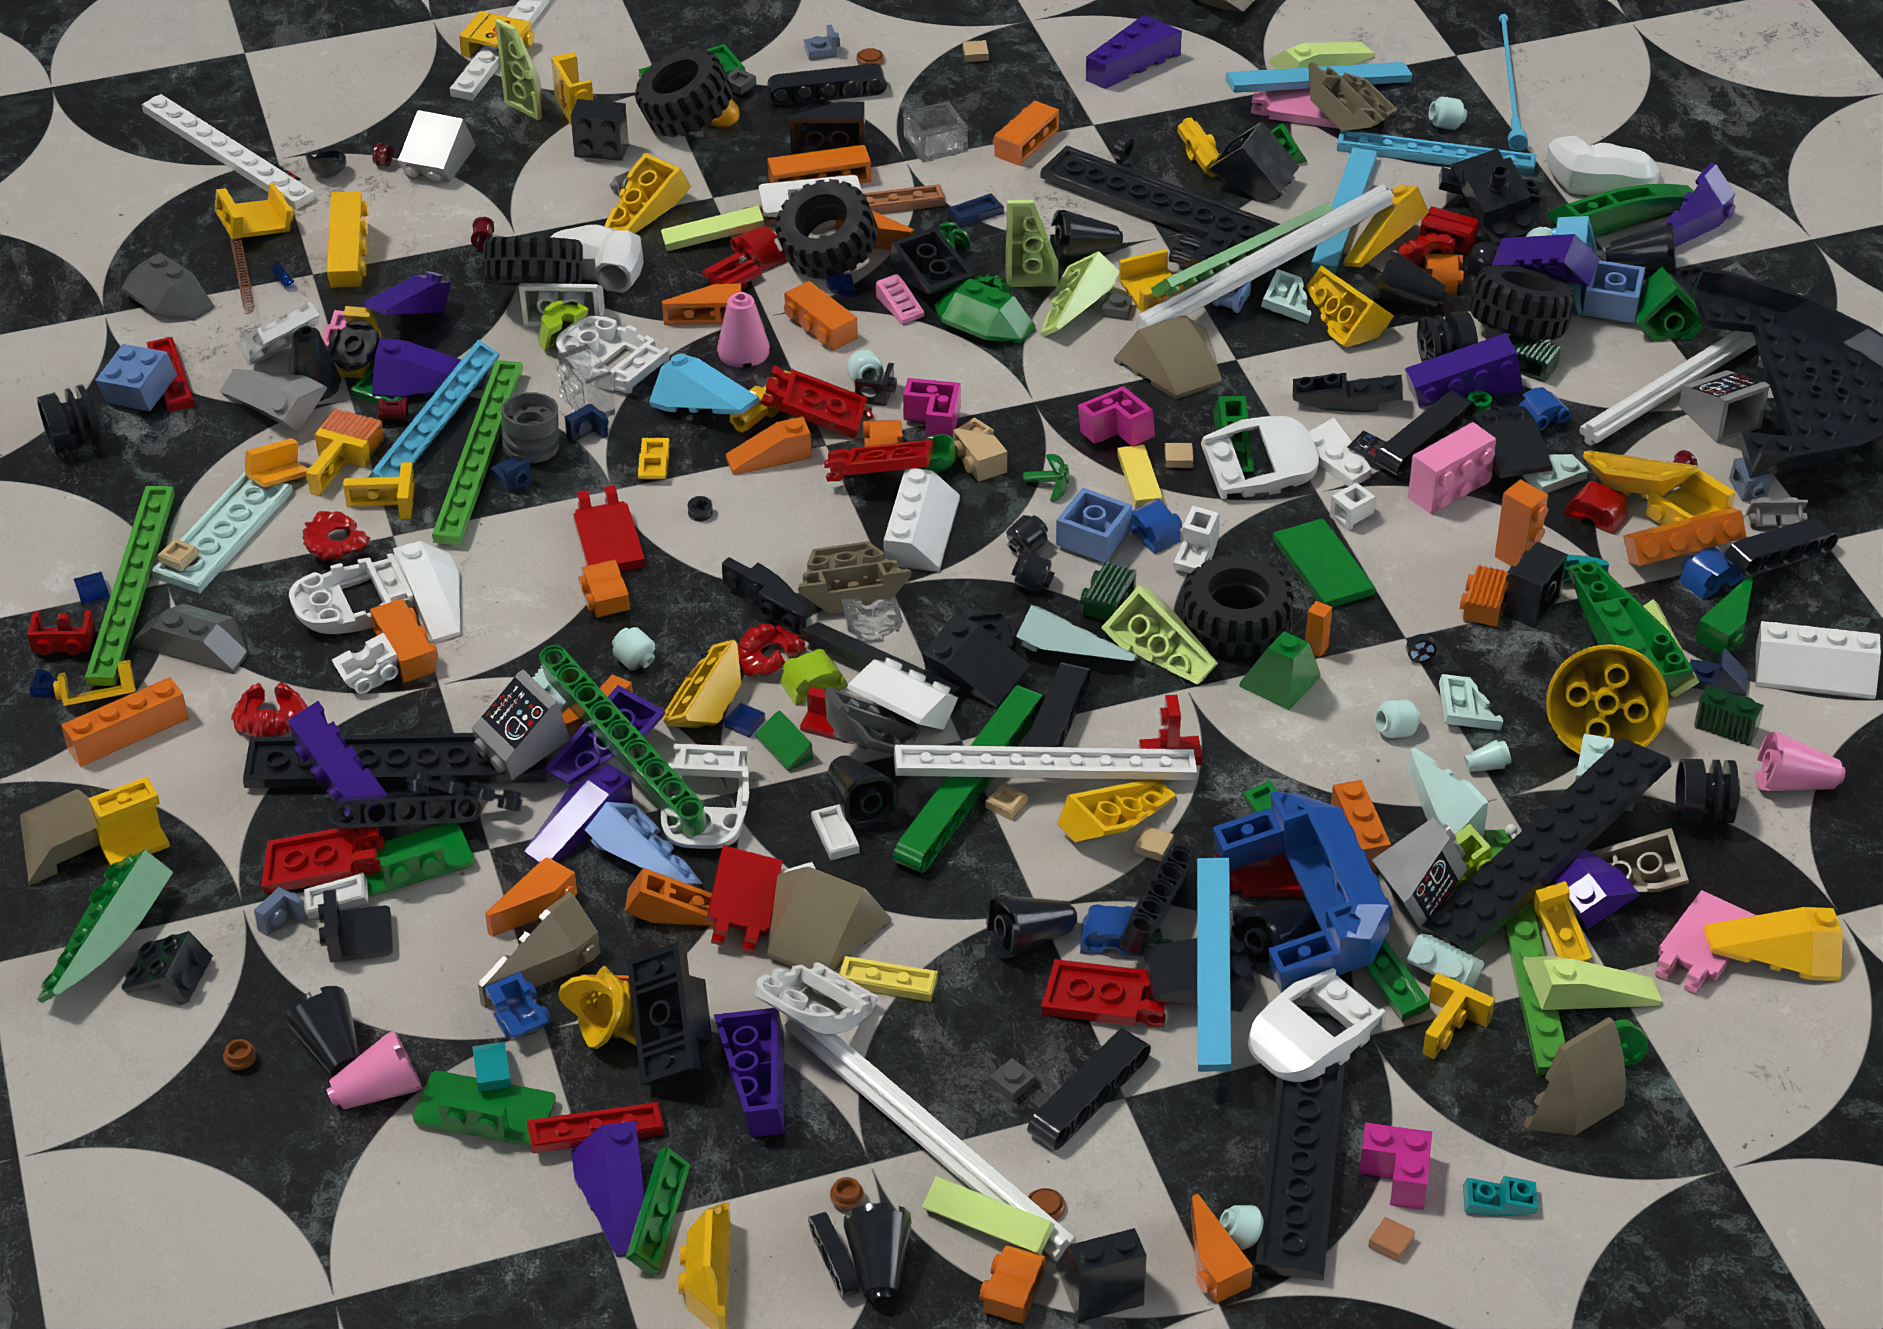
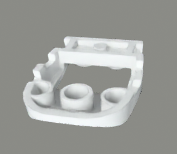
M309 302L291 312L285 318L274 321L263 329L259 328L244 336L241 340V351L248 366L255 365L290 347L293 334L300 327H315L320 314L313 304Z
M603 316L584 317L564 329L556 339L560 358L572 371L595 386L629 394L633 392L632 387L661 364L669 361L668 348L665 347L663 350L655 347V340L648 335L646 337L641 336L637 333V328L628 325L626 328L618 326L616 320ZM624 349L633 352L610 371L604 369L601 372L597 371Z
M1268 416L1240 420L1203 436L1201 441L1202 449L1221 500L1227 499V494L1241 493L1242 497H1253L1256 493L1269 492L1270 495L1281 493V489L1291 485L1296 487L1308 482L1314 477L1318 469L1319 456L1310 433L1300 422L1287 416ZM1259 429L1274 473L1245 480L1230 438L1239 432Z
M393 553L387 554V559L373 563L369 557L358 559V564L346 567H343L342 563L330 566L331 571L321 575L314 572L297 580L289 591L290 603L297 618L308 628L324 634H342L373 628L371 613L366 614L364 610L353 614L342 589L358 585L372 579L383 602L379 605L403 599L408 609L415 607L413 593Z
M675 744L673 748L675 760L674 763H669V766L679 777L682 775L739 778L736 808L704 807L707 826L701 834L695 836L684 834L662 810L661 825L667 840L680 847L700 849L722 848L723 845L729 846L740 837L749 801L747 747Z
M819 962L814 963L812 969H808L803 965L792 966L791 972L786 973L782 968L774 969L772 976L764 974L758 978L754 991V996L811 1030L822 1034H835L851 1030L872 1013L878 1000L877 995ZM811 986L816 994L828 996L837 1001L838 1006L843 1010L840 1015L835 1016L832 1010L822 1005L811 1004L809 1008H806L808 997L799 991Z
M1331 968L1293 983L1267 1005L1253 1022L1248 1038V1047L1253 1057L1275 1076L1292 1082L1311 1080L1324 1074L1326 1067L1336 1062L1342 1065L1349 1060L1351 1052L1358 1046L1362 1048L1370 1040V1031L1376 1025L1380 1028L1385 1025L1386 1011L1383 1008L1378 1010L1336 975V970ZM1299 997L1302 999L1310 997L1347 1029L1333 1037L1292 1001Z

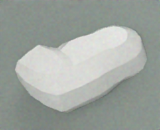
M1577 136L1556 138L1548 145L1546 159L1549 169L1559 184L1570 194L1594 196L1624 187L1659 183L1658 164L1641 150L1620 147L1610 143L1589 145Z
M585 225L561 230L550 236L579 240L583 245V279L598 281L606 291L624 293L629 290L640 276L644 261L641 238L637 234L630 231H618L601 225Z

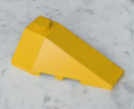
M1403 184L1392 190L1394 197L1391 200L1393 204L1374 214L1344 259V266L1362 268L1429 213L1418 186Z
M1321 265L1306 285L1314 304L1321 312L1322 321L1329 328L1327 330L1329 335L1346 348L1379 338L1394 317V315Z

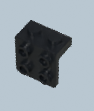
M336 889L323 891L324 904H318L319 921L324 923V927L319 928L320 945L327 946L330 963L389 956L393 953L391 910L389 906L382 905L340 910Z
M190 931L177 935L172 934L156 941H148L141 946L135 963L126 972V979L121 989L125 993H130L159 984L179 1005L188 1003L213 955Z

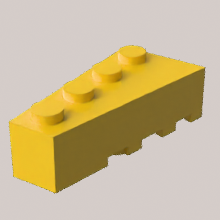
M362 191L331 192L327 276L330 288L361 287L362 276H366L364 257L367 256L366 239L368 236L367 217L369 216L368 201L363 200Z

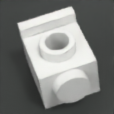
M1356 482L1332 495L1330 517L1350 531L1355 523L1374 514L1375 496Z

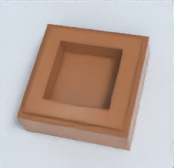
M1384 1217L1369 1239L1368 1247L1399 1262L1414 1240L1415 1231Z

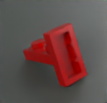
M1165 695V707L1160 708L1159 711L1160 724L1164 726V729H1159L1158 738L1139 739V749H1194L1196 766L1202 765L1199 736L1180 737L1181 712L1178 695Z

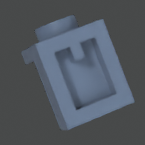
M832 24L827 25V36H815L810 39H804V48L809 60L837 56L840 37L838 32H834Z
M1743 457L1734 459L1729 476L1730 482L1742 501L1767 497L1773 479L1770 474L1750 478Z
M280 887L254 909L258 931L266 936H269L277 927H280L288 917L301 924L306 920L304 902L301 897L296 893H289Z

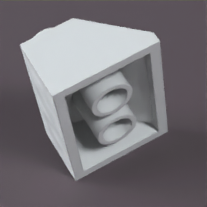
M519 283L524 326H541L545 308L551 303L564 300L563 304L577 306V302L588 308L587 317L603 316L604 314L603 287L598 284Z
M886 658L885 662L874 659L847 686V689L917 724L941 730L945 729L958 700V697L949 693L951 688L936 681L931 685L925 682V675L911 669L907 673L901 670V663Z

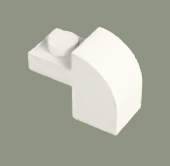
M1196 506L1191 507L1182 527L1183 542L1173 562L1174 569L1191 573L1198 566L1201 567L1202 563L1212 559L1219 535L1220 522L1218 512Z

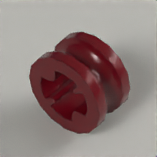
M377 143L373 150V163L375 165L382 164L384 167L390 166L394 155L393 147Z

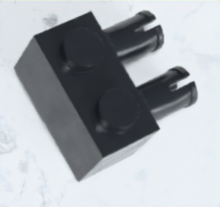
M1211 230L1205 238L1184 232L1180 239V248L1173 246L1168 258L1169 262L1191 267L1235 246V237Z

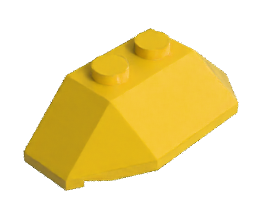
M1590 450L1584 451L1583 458L1604 485L1615 491H1621L1626 496H1630L1631 492L1642 493L1641 498L1648 499L1651 492H1655L1659 496L1668 494L1695 474L1699 467L1698 465Z
M734 639L712 645L707 651L708 655L699 661L686 677L665 710L666 714L662 719L666 726L699 728L707 725L714 726L722 720L724 711L733 702L735 694L741 686L738 645Z
M721 1203L706 1209L688 1229L686 1245H680V1266H685V1273H679L678 1292L679 1294H685L686 1308L710 1329H727L731 1240L730 1203Z

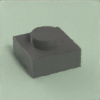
M736 68L727 75L732 84V91L740 95L756 85V76L739 68Z
M1107 293L1102 307V316L1127 320L1132 307L1133 296Z
M1013 1058L989 1076V1085L1012 1102L1036 1083V1075Z

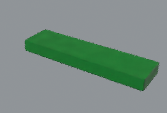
M667 1146L658 1151L626 1254V1259L650 1276L659 1272L691 1164Z

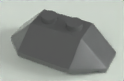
M161 252L134 268L127 275L122 286V291L156 314L173 317L186 316V319L195 320L214 309L213 303L195 275Z
M187 604L166 609L147 622L132 640V646L231 674L236 672L248 656L234 617Z
M827 687L825 690L827 721L834 729V736L843 743L851 742L865 750L870 748L894 755L895 745H913L921 732L913 721L873 701L831 687Z

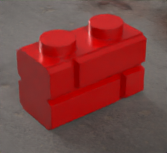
M1431 206L1428 210L1429 213L1421 221L1420 236H1426V234L1431 233L1438 235L1447 234L1455 239L1454 251L1468 254L1477 240L1479 219Z

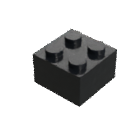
M577 99L571 113L574 157L622 161L629 145L626 103Z
M1538 541L1530 550H1525L1519 563L1516 566H1511L1506 575L1508 588L1504 596V616L1535 628L1561 597L1568 554Z

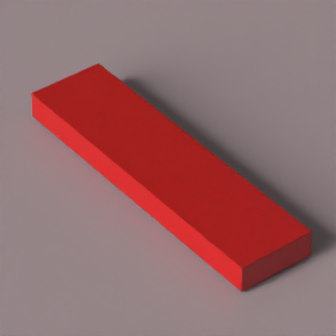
M173 337L146 342L149 349L167 352L177 373L175 379L163 393L168 412L195 406Z
M658 1102L527 1120L532 1154L575 1148L600 1126L636 1121L638 1139L664 1135V1125Z

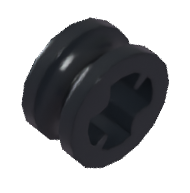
M695 496L688 501V516L690 519L706 521L712 516L713 506L709 498Z

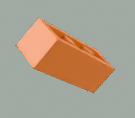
M1315 601L1308 610L1305 641L1310 643L1313 654L1321 657L1329 647L1332 607Z

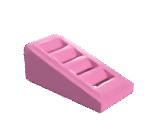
M898 274L876 282V297L901 324L925 316V312Z

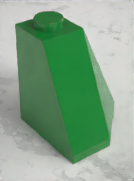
M1663 267L1656 271L1642 285L1636 323L1654 341H1665V339L1669 338L1691 340L1703 329L1694 300Z
M1284 631L1245 675L1239 687L1290 710L1320 678L1321 673L1310 643Z

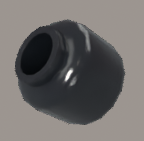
M1023 515L1007 530L1006 534L1009 541L1007 546L1015 555H1025L1029 551L1036 553L1048 541V528L1039 517Z
M1029 551L1024 556L1019 555L1011 575L1015 576L1014 582L1017 586L1033 593H1039L1043 586L1049 588L1055 573L1050 571L1052 567L1051 560Z

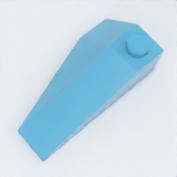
M1589 216L1558 217L1557 228L1552 229V235L1575 234L1585 244L1591 246L1592 251L1596 254L1597 246ZM1569 284L1576 295L1575 307L1578 316H1584L1582 314L1587 286Z
M686 354L674 355L670 361L661 366L649 401L651 407L668 412H676L678 407L689 408V412L698 413L701 409H712V412L716 414H742L760 402L759 397L700 359Z

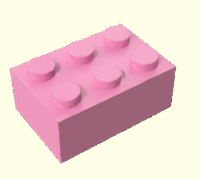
M1472 422L1414 454L1412 457L1408 498L1428 513L1433 514L1457 499L1465 497L1480 486L1486 485L1491 481L1496 438Z

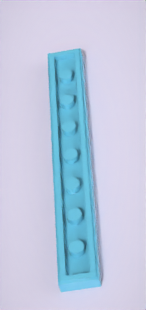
M1404 62L1319 67L1324 71L1327 67L1332 68L1340 76H1343L1344 73H1349L1367 79L1372 85L1411 82L1412 73ZM1308 67L1227 72L1225 77L1233 93L1310 88Z
M1340 130L1336 151L1351 153L1352 148L1355 147L1377 151V156L1451 165L1493 149ZM1499 150L1503 159L1511 157L1519 174L1534 175L1536 154Z
M1352 148L1332 204L1333 210L1364 194L1377 158V151ZM1352 227L1317 245L1311 262L1312 270L1317 271L1321 265L1336 274Z
M477 340L371 471L368 478L399 477L401 462H412V465H414L492 368L496 360H498L500 353Z
M1197 858L1198 1072L1231 1071L1229 858Z

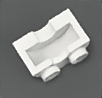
M384 633L366 641L365 648L362 651L352 653L349 650L332 659L344 682L359 694L367 693L370 689L380 686L387 680H392L398 674L396 667L398 663L397 654Z

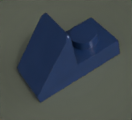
M1723 648L1720 664L1690 659V665L1699 680V683L1691 688L1705 690L1706 686L1719 687L1727 693L1746 696L1748 672L1727 649Z

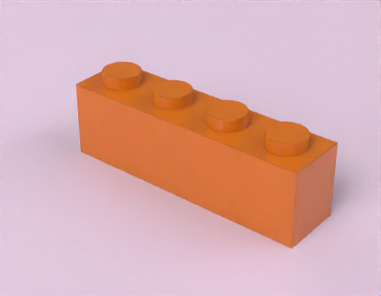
M865 145L767 158L768 179L770 183L856 175L859 184L871 182V161Z
M1729 507L1623 535L1629 563L1642 566L1747 538L1742 511Z
M169 677L61 724L68 751L78 765L82 767L189 718L184 695L172 678Z

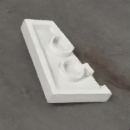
M1334 417L1309 431L1318 452V465L1348 487L1356 482L1360 484L1371 477L1372 468L1362 455L1347 448L1352 441Z

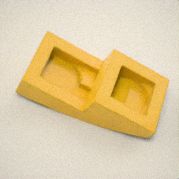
M642 438L641 453H639L638 479H666L670 450L669 438Z

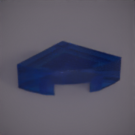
M279 261L271 266L270 272L276 279L281 281L284 287L294 283V280Z
M851 274L826 277V285L833 293L846 297L856 296V288Z
M37 669L29 688L31 697L56 698L53 683L57 680L51 676L50 672Z

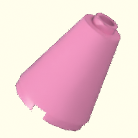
M738 292L728 298L717 351L721 361L727 365L734 367H743L745 363H751L752 366L758 365L768 357L770 344L754 298L744 292Z
M1772 731L1773 734L1768 733L1765 736L1757 757V761L1762 762L1761 771L1756 770L1755 772L1756 785L1760 790L1835 789L1838 784L1841 785L1843 783L1845 768L1842 767L1839 759L1780 732Z
M393 1030L384 1035L329 1080L331 1087L326 1089L334 1107L341 1105L342 1109L345 1110L414 1093L423 1089L416 1071L413 1072L411 1060L402 1042Z

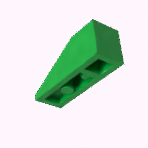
M1246 396L1218 397L1213 408L1215 431L1237 421L1248 419ZM1250 431L1236 433L1230 439L1243 474L1254 473Z
M1747 577L1700 619L1696 636L1697 642L1722 655L1723 648L1727 649L1730 653L1733 649H1738L1745 639L1743 630L1752 588V578Z

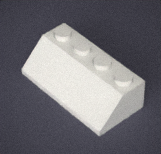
M918 468L905 469L884 537L885 558L887 560H896L898 567L940 572L960 501V495L933 471Z
M1761 621L1756 643V686L1875 699L1881 656L1880 634Z

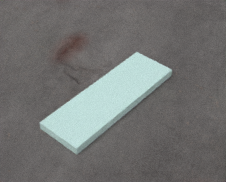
M244 471L180 539V541L198 547L199 556L183 571L158 562L151 570L152 577L201 593L293 493L292 485L280 483L264 488L247 477Z

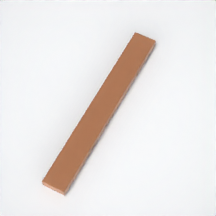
M940 184L862 193L866 197L871 210L879 214L945 206V198ZM760 205L759 208L765 226L774 227L777 222L776 217L764 216L762 205Z

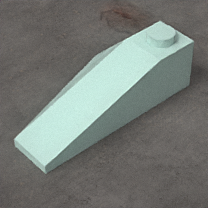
M1031 605L1016 636L1022 639L1020 645L1034 652L1040 648L1136 661L1138 658L1137 655L1105 639H1100L1093 633L1074 626L1071 622Z
M1417 748L1410 749L1407 771L1427 821L1434 817L1441 827L1447 824L1454 835L1470 823L1484 837L1489 802L1469 781L1455 779L1453 771L1448 768L1441 770L1436 760Z

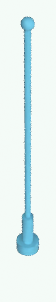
M1501 14L1499 21L1502 23L1513 116L1511 119L1512 131L1508 135V145L1514 151H1521L1527 147L1528 137L1527 133L1522 130L1521 120L1517 116L1506 24L1508 16Z

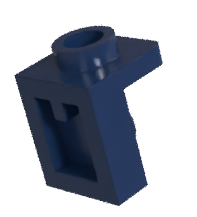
M592 403L564 416L566 437L572 442L594 431L602 438L608 436V417Z
M512 457L491 467V476L509 493L532 482L531 466L527 459L519 462L515 457Z

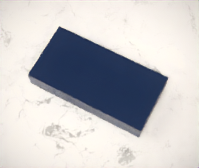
M992 193L948 208V216L958 224L959 228L1004 213V206Z

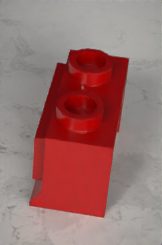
M85 610L83 627H72L67 613L58 614L56 628H43L40 612L33 611L27 634L32 653L37 652L41 655H49L52 652H67L68 654L76 655L80 652H90L93 636L96 633L91 610Z

